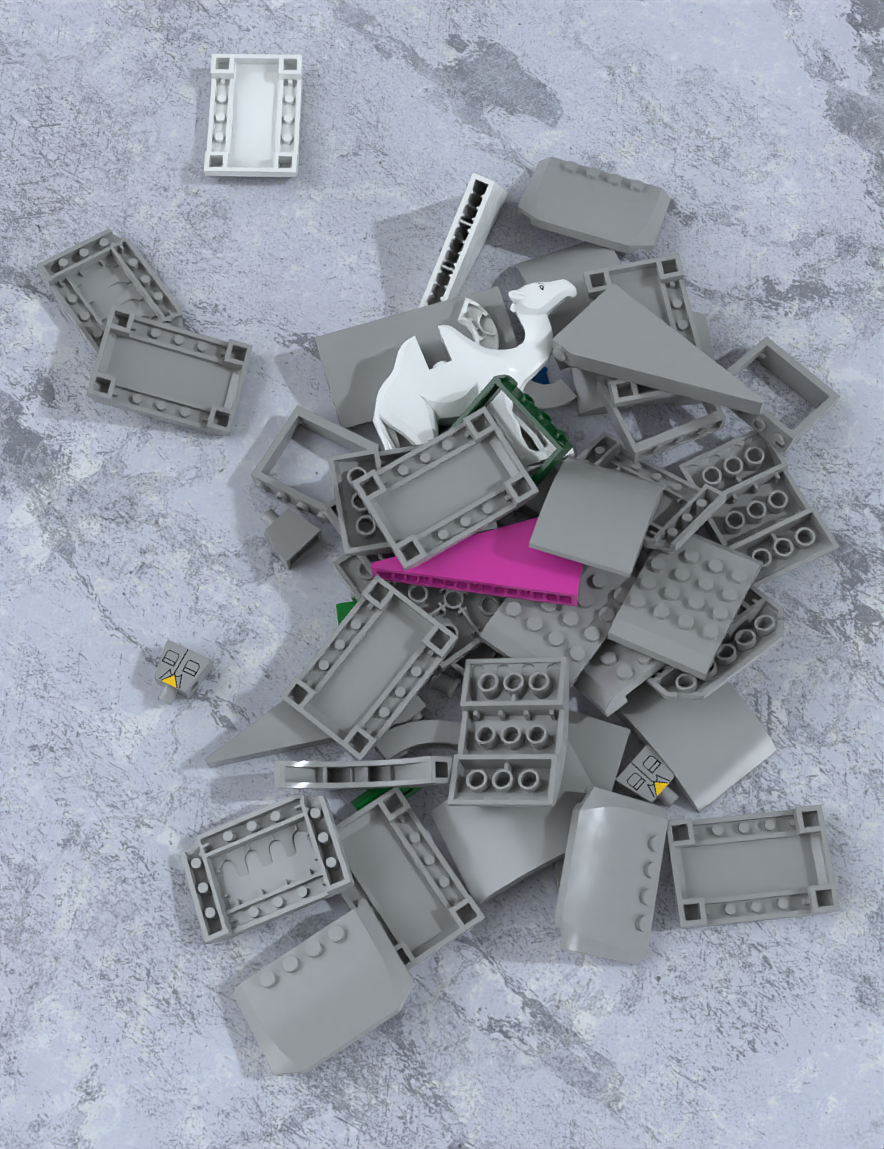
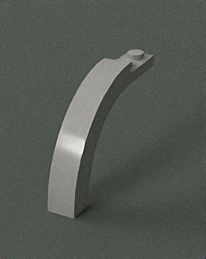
M421 720L406 723L388 730L374 749L383 760L399 759L409 753L431 748H445L458 751L461 723L445 720Z

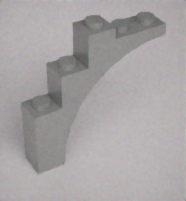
M447 756L369 761H274L275 788L311 789L312 791L374 790L391 787L418 788L450 784L452 773V757Z

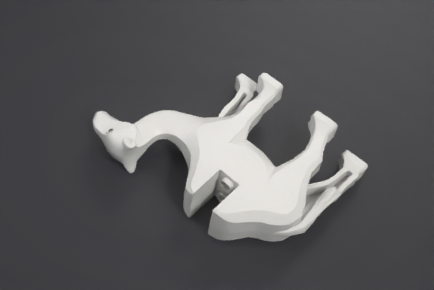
M561 279L552 282L530 283L508 293L509 298L513 302L510 310L516 313L525 331L524 342L516 348L507 350L484 348L465 337L455 328L449 325L438 326L450 361H440L429 370L416 337L413 336L406 340L398 351L392 373L381 386L376 398L373 423L385 450L425 444L428 440L439 436V425L454 424L496 375L506 374L511 376L518 383L517 387L524 393L525 385L546 365L552 355L553 332L548 315L564 301L575 298L577 295L575 286L569 281ZM502 390L486 408L527 472L540 467L556 450L555 446ZM521 430L533 441L538 451L528 448L522 437ZM573 448L558 464L563 463L568 457H575Z

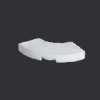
M561 379L553 384L545 385L530 380L523 390L524 393L533 398L535 401L534 405L538 409L553 410L561 408L577 398L576 394Z

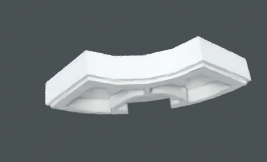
M465 298L458 322L468 328L472 333L475 343L484 348L498 350V331L489 316L490 314L477 302Z

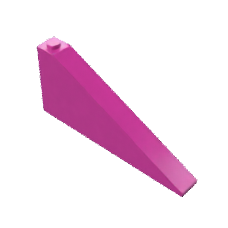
M537 517L471 535L423 564L407 571L403 569L396 556L373 562L371 570L373 579L378 575L385 581L577 607L584 564L530 548L529 543L538 520Z

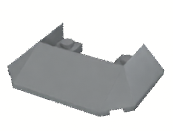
M754 585L750 586L716 653L714 662L705 680L666 664L645 681L667 700L705 699L783 640L784 608Z

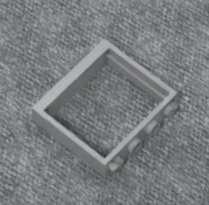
M766 336L731 365L727 371L736 376L757 359L813 405L816 410L791 431L765 408H763V413L759 416L729 409L784 454L831 412L841 396Z
M604 378L598 381L597 393L634 464L724 428L726 416L720 405L701 401L708 415L635 443L618 408L613 405L607 379Z
M297 405L252 472L251 477L255 487L261 489L262 493L270 492L280 502L284 504L289 502L295 505L300 512L304 514L311 513L317 516L316 518L320 522L329 524L331 522L324 514L325 504L268 476L298 428L302 426L353 452L377 448L381 451V447Z

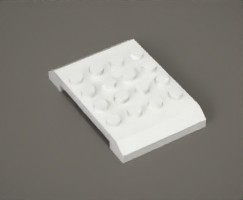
M212 54L208 139L204 160L205 176L297 177L303 80L302 55Z

